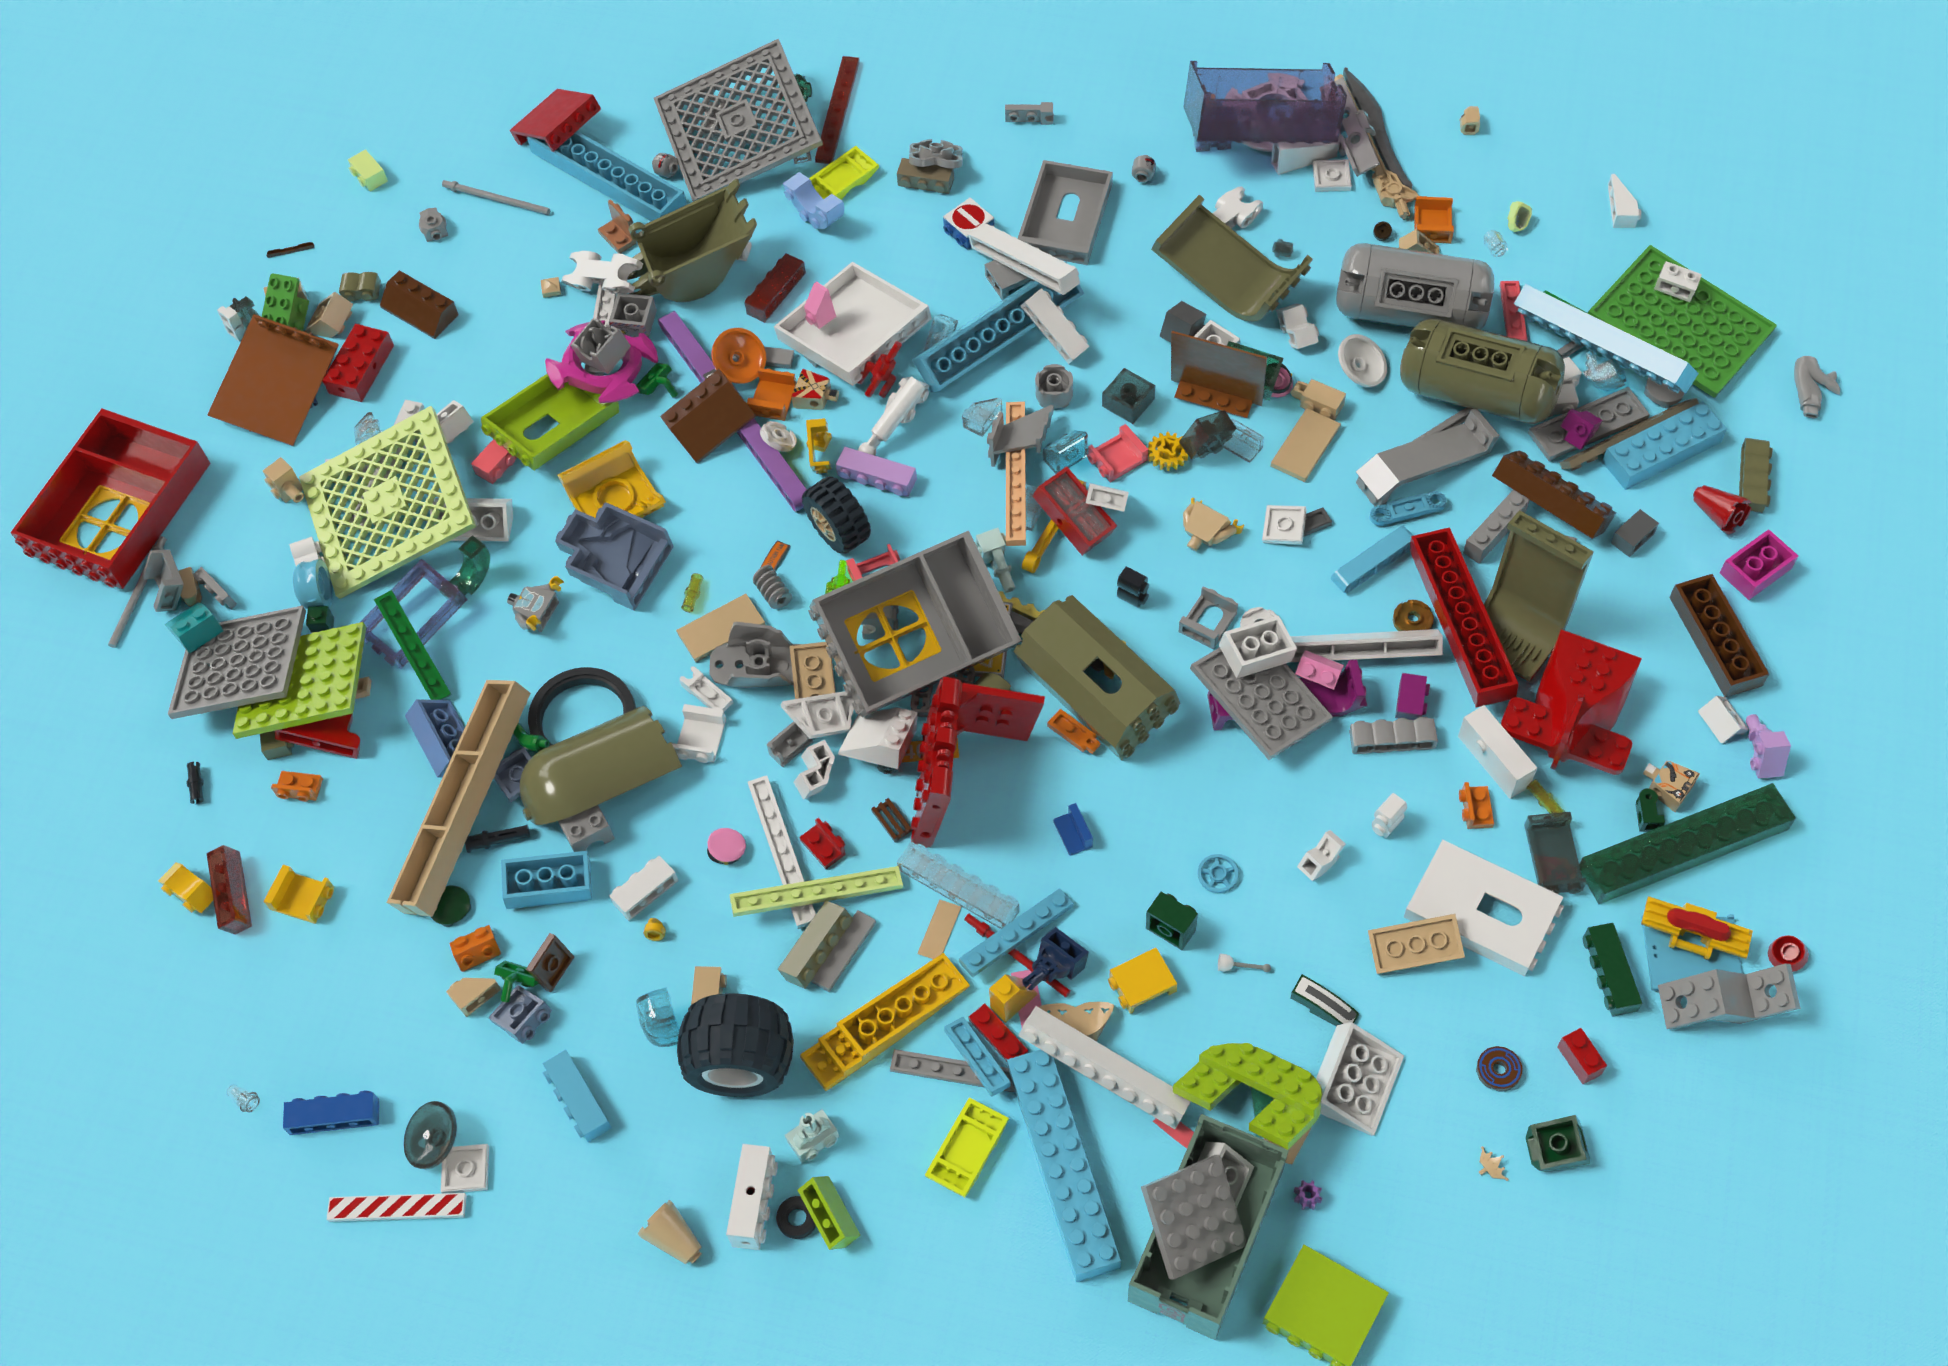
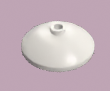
M1353 334L1346 337L1340 343L1338 349L1339 362L1349 379L1363 387H1375L1385 379L1387 362L1382 350L1374 341L1366 336Z

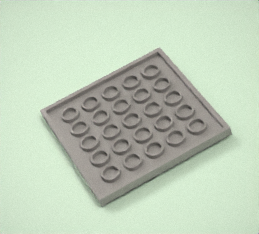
M304 606L218 622L224 630L222 633L190 654L185 650L168 710L169 717L176 719L287 697L306 615Z

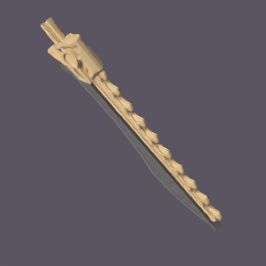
M1345 67L1343 75H1337L1334 78V82L1342 77L1345 78L1344 81L1348 85L1347 87H1349L1348 90L1357 110H1363L1368 114L1370 118L1368 123L1376 132L1374 136L1370 135L1371 133L1367 134L1380 165L1371 169L1375 172L1372 174V179L1383 206L1396 207L1399 217L1406 219L1407 216H1410L1407 203L1416 200V197L1419 195L1412 189L1413 184L1406 177L1392 150L1380 106L1365 85Z

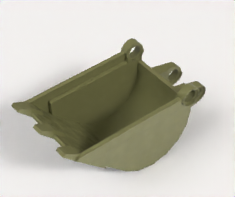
M738 179L733 180L722 189L645 225L641 222H636L629 227L631 238L637 241L641 251L632 258L643 263L642 269L633 271L627 278V280L639 277V280L633 283L632 286H635L634 290H640L629 294L651 296L660 293L665 299L671 301L690 302L703 298L717 289L725 279L736 259L738 261L757 226L755 218L746 222L744 217L749 205L747 199L744 198L739 203L735 195L740 187ZM638 229L642 230L639 233H634Z

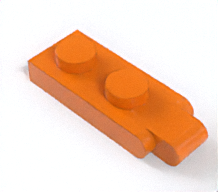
M1059 709L1047 722V727L1082 752L1087 750L1093 754L1101 745L1096 739L1095 733L1062 709Z

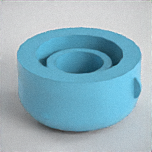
M316 559L311 562L303 561L299 563L293 573V588L298 602L305 609L315 606L330 607L333 594L332 583L325 562L322 559Z

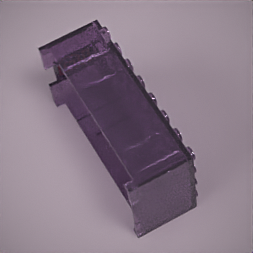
M1190 61L1183 108L1197 141L1204 143L1209 141L1225 143L1226 141H1235L1237 143H1243L1244 141H1252L1254 143L1288 142L1291 144L1297 142L1313 144L1314 142H1322L1324 144L1338 143L1347 94L1341 84L1336 85L1334 81L1335 72L1330 63H1323L1322 69L1203 68L1197 67V61Z

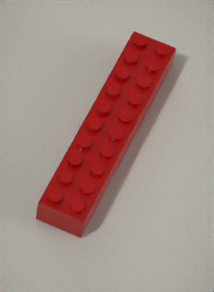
M1450 527L1411 536L1410 553L1475 707L1503 702L1517 697L1518 681Z

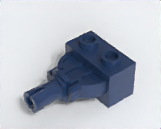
M1055 927L1041 939L1037 960L1032 964L1034 971L1025 977L1022 983L1025 987H1028V990H1033L1042 981L1046 982L1048 980L1052 982L1054 979L1064 977L1072 980L1085 969L1089 951Z

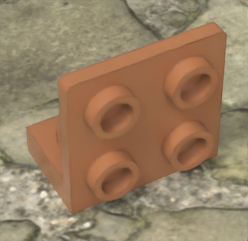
M610 199L607 202L612 220L598 228V232L618 254H621L637 244L636 240H633L629 233V227L633 224V220L629 214L623 212L619 204H615Z

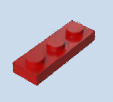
M985 1003L968 1017L974 1027L1006 1062L1007 1059L1029 1053L1028 1049Z

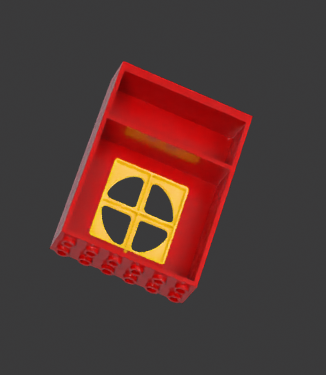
M101 408L10 533L15 538V543L21 546L23 553L30 558L36 557L46 564L53 563L60 569L72 570L75 574L88 576L95 582L102 581L111 588L118 587L124 589L211 463L198 441ZM120 500L106 521L88 515L90 510L103 502ZM129 504L134 505L138 512V521L132 530L114 525ZM82 522L101 527L87 548H82L77 539L78 528ZM108 532H115L126 536L123 543L116 549L104 553L95 552Z

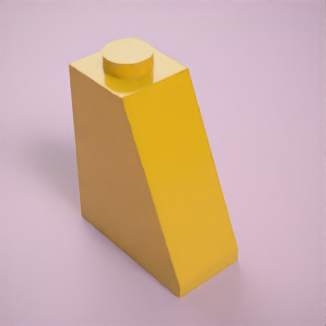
M1006 974L989 988L990 1008L1005 1023L1037 996V992L1034 989L1028 990V987L1023 985V978Z

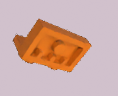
M281 771L278 783L272 784L271 789L281 799L296 798L303 802L308 800L316 801L323 778L321 775Z
M1464 782L1462 790H1459V801L1463 802L1462 820L1466 821L1467 829L1493 828L1494 820L1488 786L1469 787V782Z

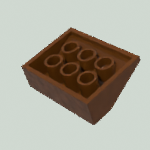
M718 369L660 417L698 464L754 419L756 415L727 376Z

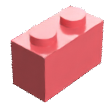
M493 439L471 465L477 476L494 484L497 479L502 477L506 469L514 464L517 457L512 456L507 449L499 446Z

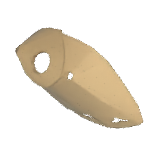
M1086 1002L1074 1007L1065 1003L1042 1005L1039 1008L1046 1012L1050 1010L1049 1014L1097 1042L1113 1012L1114 1004L1108 1002ZM1093 1008V1010L1091 1011L1090 1014H1089L1088 1012L1084 1011V1010H1090V1009ZM1101 1008H1104L1105 1010H1106V1009H1109V1010H1107V1011L1104 1013V1012L1101 1010ZM1058 1010H1066L1067 1012L1061 1015V1013Z

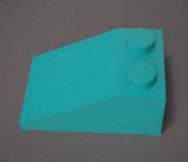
M199 602L164 624L189 654L224 631L210 610Z

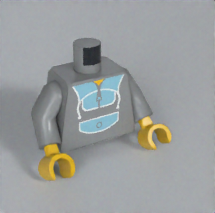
M554 576L546 585L524 587L520 595L511 593L508 596L507 603L513 606L512 610L515 614V620L523 630L543 631L559 604L556 592L554 591H561L559 585L564 583V581L558 576Z

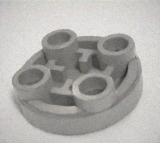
M1648 378L1644 394L1654 403L1659 404L1660 407L1667 409L1682 400L1685 393L1679 391L1677 394L1669 390L1668 386L1663 383L1659 385L1653 382L1652 378Z

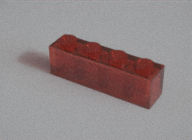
M785 253L777 261L774 268L766 274L764 280L756 286L754 292L746 298L744 303L747 315L765 323L806 274L804 261Z
M222 845L206 853L218 929L236 935L252 927L240 851Z

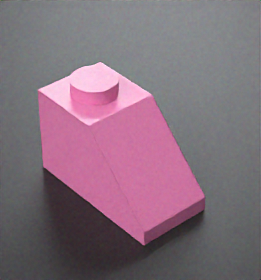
M816 281L813 284L804 309L807 322L820 329L836 317L829 290Z

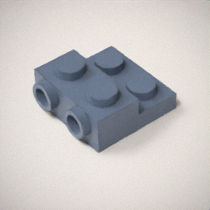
M524 747L512 752L510 756L502 760L493 778L510 802L520 797L521 775L526 764L531 759V756Z
M517 985L511 992L510 1001L502 1002L488 1018L492 1023L506 1031L509 1036L523 1044L526 1040L534 1037L535 1030L541 1023L548 1021L552 1010L543 1000Z

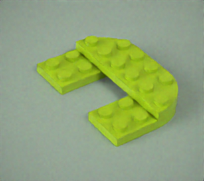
M1228 1043L1210 1046L1209 1049L1199 1054V1062L1173 1085V1093L1209 1111L1241 1082L1275 1098L1249 1123V1131L1287 1150L1315 1124L1321 1112V1087L1309 1071L1250 1043Z

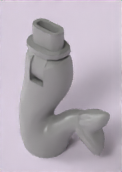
M1802 356L1796 360L1794 380L1803 416L1815 419L1819 417L1818 411L1821 410L1822 393L1816 382L1840 395V387L1836 382V371L1826 375L1822 372L1817 359L1812 356Z

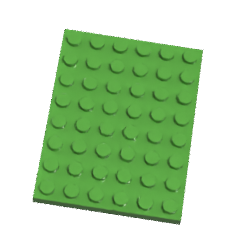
M1649 245L1591 307L1587 314L1688 362L1699 373L1692 384L1713 398H1716L1771 335L1777 324L1702 277L1690 302L1655 290L1654 287L1666 261L1686 269L1688 268L1652 245Z

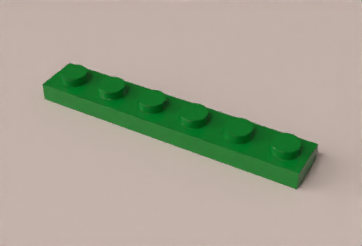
M390 590L375 598L376 605L431 700H443L451 696L452 694L393 591Z

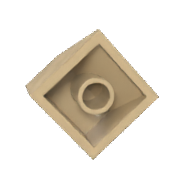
M333 292L318 304L305 332H312L313 335L332 338L336 334L340 335L345 328V325H343L345 320L347 321L352 314L350 310L353 303L338 293Z

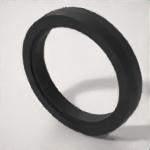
M592 667L570 669L549 679L535 694L528 712L530 734L542 735L547 740L542 727L544 713L557 695L574 686L592 684L611 690L621 700L623 714L636 709L635 700L625 683L619 677L606 670Z

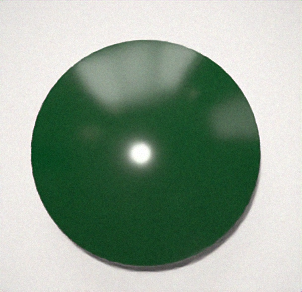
M446 886L437 909L431 918L444 927H450L462 920L471 910L468 893L458 886Z

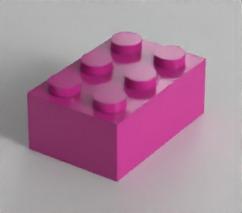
M1768 529L1725 560L1720 574L1750 600L1790 571L1798 555Z

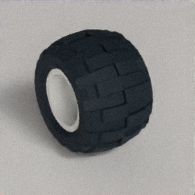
M716 994L704 997L691 1004L681 1023L677 1043L678 1064L683 1079L700 1091L726 1097H753L767 1094L783 1084L784 1076L788 1073L793 1057L794 1039L788 1014L776 1003L748 994Z

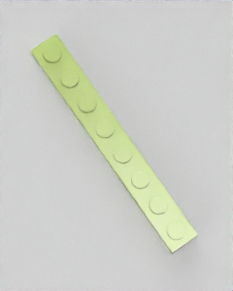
M899 866L733 893L729 894L733 917L902 889L903 883Z

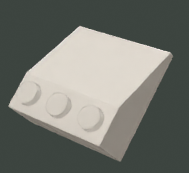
M892 708L875 711L864 717L858 714L838 755L898 769L916 733L918 712L902 708Z

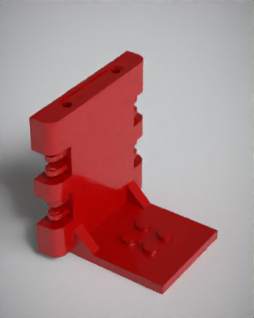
M949 677L940 679L936 693L933 694L927 721L922 726L921 735L923 737L919 750L921 754L920 759L922 760H919L917 772L921 774L919 779L917 778L915 786L918 798L915 797L913 810L917 811L911 822L912 835L910 846L928 848L935 841L951 800L952 768L957 735L966 731L1028 741L1043 708L1045 696L967 684Z

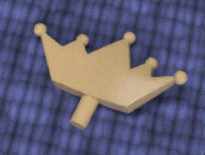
M1482 1146L1479 1162L1484 1168L1479 1171V1174L1482 1175L1488 1172L1491 1178L1508 1181L1509 1179L1501 1174L1505 1168H1498L1504 1155L1491 1158L1493 1152L1491 1151L1486 1154Z

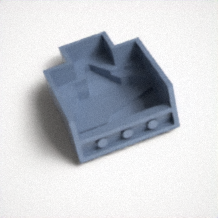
M606 502L602 508L598 509L596 518L575 509L572 515L568 516L564 528L558 532L555 540L559 550L572 555L568 557L565 566L570 576L610 594L614 602L634 611L674 547L665 528Z

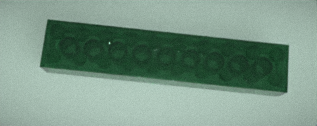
M1771 783L1584 856L1581 859L1578 870L1597 903L1602 904L1787 831L1796 820V817L1774 783Z

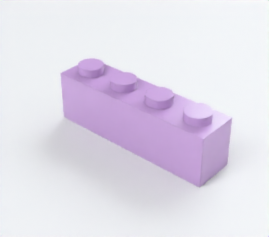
M844 447L836 463L837 475L841 478L851 479L863 485L874 486L879 490H887L899 496L909 497L917 480L916 468L848 447Z

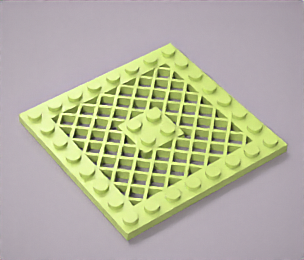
M432 406L299 476L334 592L339 599L476 527L436 411ZM415 438L419 439L416 446H413ZM398 448H402L400 454L396 455ZM409 450H412L410 458L406 457ZM420 453H423L421 461L417 460ZM382 456L386 457L383 464H380ZM395 459L396 462L394 466L391 467L390 464L392 460ZM403 462H407L404 470L400 469ZM365 465H368L366 473L362 472ZM414 465H418L415 473L411 472ZM425 467L429 468L427 474L422 475ZM379 468L377 475H373L375 469ZM390 471L388 478H384L386 472ZM352 474L350 481L347 482L346 479L348 475ZM359 477H363L360 485L356 484ZM408 477H412L410 483L405 484ZM419 479L423 480L421 486L417 487ZM374 480L371 487H367L369 481ZM430 482L434 483L432 489L428 490ZM332 483H336L333 490H329ZM347 486L344 493H340L342 487ZM353 489H357L354 497L350 496ZM413 491H416L417 494L415 498L411 499L410 497ZM424 494H427L428 497L426 501L422 502L421 500ZM337 497L341 498L338 504L334 505ZM435 497H438L439 500L437 504L433 505L432 503ZM347 501H351L349 507L344 508ZM358 503L362 504L359 511H355ZM418 506H421L422 509L420 513L416 514L415 512ZM429 509H432L433 512L431 516L427 517L426 515ZM344 512L345 515L343 519L339 520L341 513ZM440 512H444L442 519L438 520ZM352 515H356L353 523H349ZM401 515H404L405 518L403 522L399 523ZM363 518H366L364 526H360ZM412 518H415L416 521L414 525L410 526L409 524ZM423 521H427L425 528L421 529ZM372 524L375 525V529H371ZM388 524L386 531L382 532L384 525ZM346 527H349L347 535H344ZM399 527L397 534L393 535L395 528ZM357 530H360L358 538H354ZM406 530H409L410 533L408 537L404 538ZM371 533L369 541H365L367 534ZM382 536L380 543L376 544L378 537ZM393 539L391 546L387 547L389 540ZM354 542L352 550H348L350 543ZM365 545L363 553H359L361 546ZM376 548L374 555L369 556L372 549ZM359 557L357 565H352L355 558Z

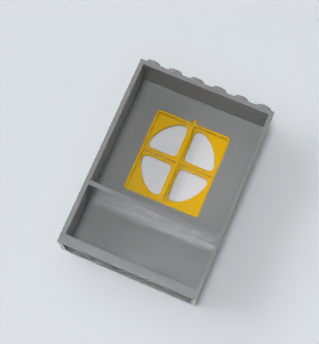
M969 530L812 600L809 606L810 610H808L812 621H816L819 626L817 632L821 640L825 639L828 645L826 651L829 657L834 658L837 664L835 665V670L838 676H842L846 683L843 686L847 695H851L854 700L852 706L856 714L860 713L861 717L940 682V679L943 677L954 676L1015 648L1022 641ZM886 606L908 608L917 614L918 621L894 631L883 612V608ZM870 613H876L885 631V636L860 646L857 642L858 629L862 621ZM922 628L926 634L924 647L913 661H907L898 643V638ZM889 643L896 654L900 666L893 669L880 668L870 664L865 659L864 654Z

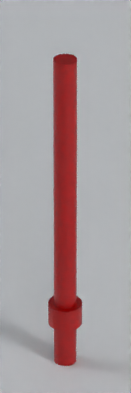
M970 913L964 918L982 937L986 936L989 938L995 934L985 922L981 923ZM1016 948L1008 953L1031 972L1034 971L1032 969L1033 961ZM1056 979L1052 982L1046 981L1048 985L1065 998L1071 992V990Z

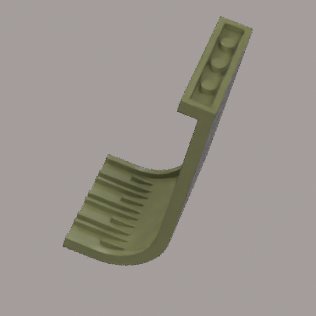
M1198 195L1156 239L1151 250L1231 315L1244 321L1253 322L1261 320L1269 310L1273 312L1276 309L1280 298L1282 300L1286 298L1290 292L1288 290L1290 287L1295 288L1301 280L1299 277L1301 275L1305 276L1310 271L1311 267L1309 265L1313 258L1307 254L1302 263L1298 264L1294 269L1278 266L1202 205L1205 199Z
M1519 510L1508 523L1507 529L1510 530L1492 589L1484 606L1513 672L1530 682L1552 653L1560 630H1565L1594 551Z

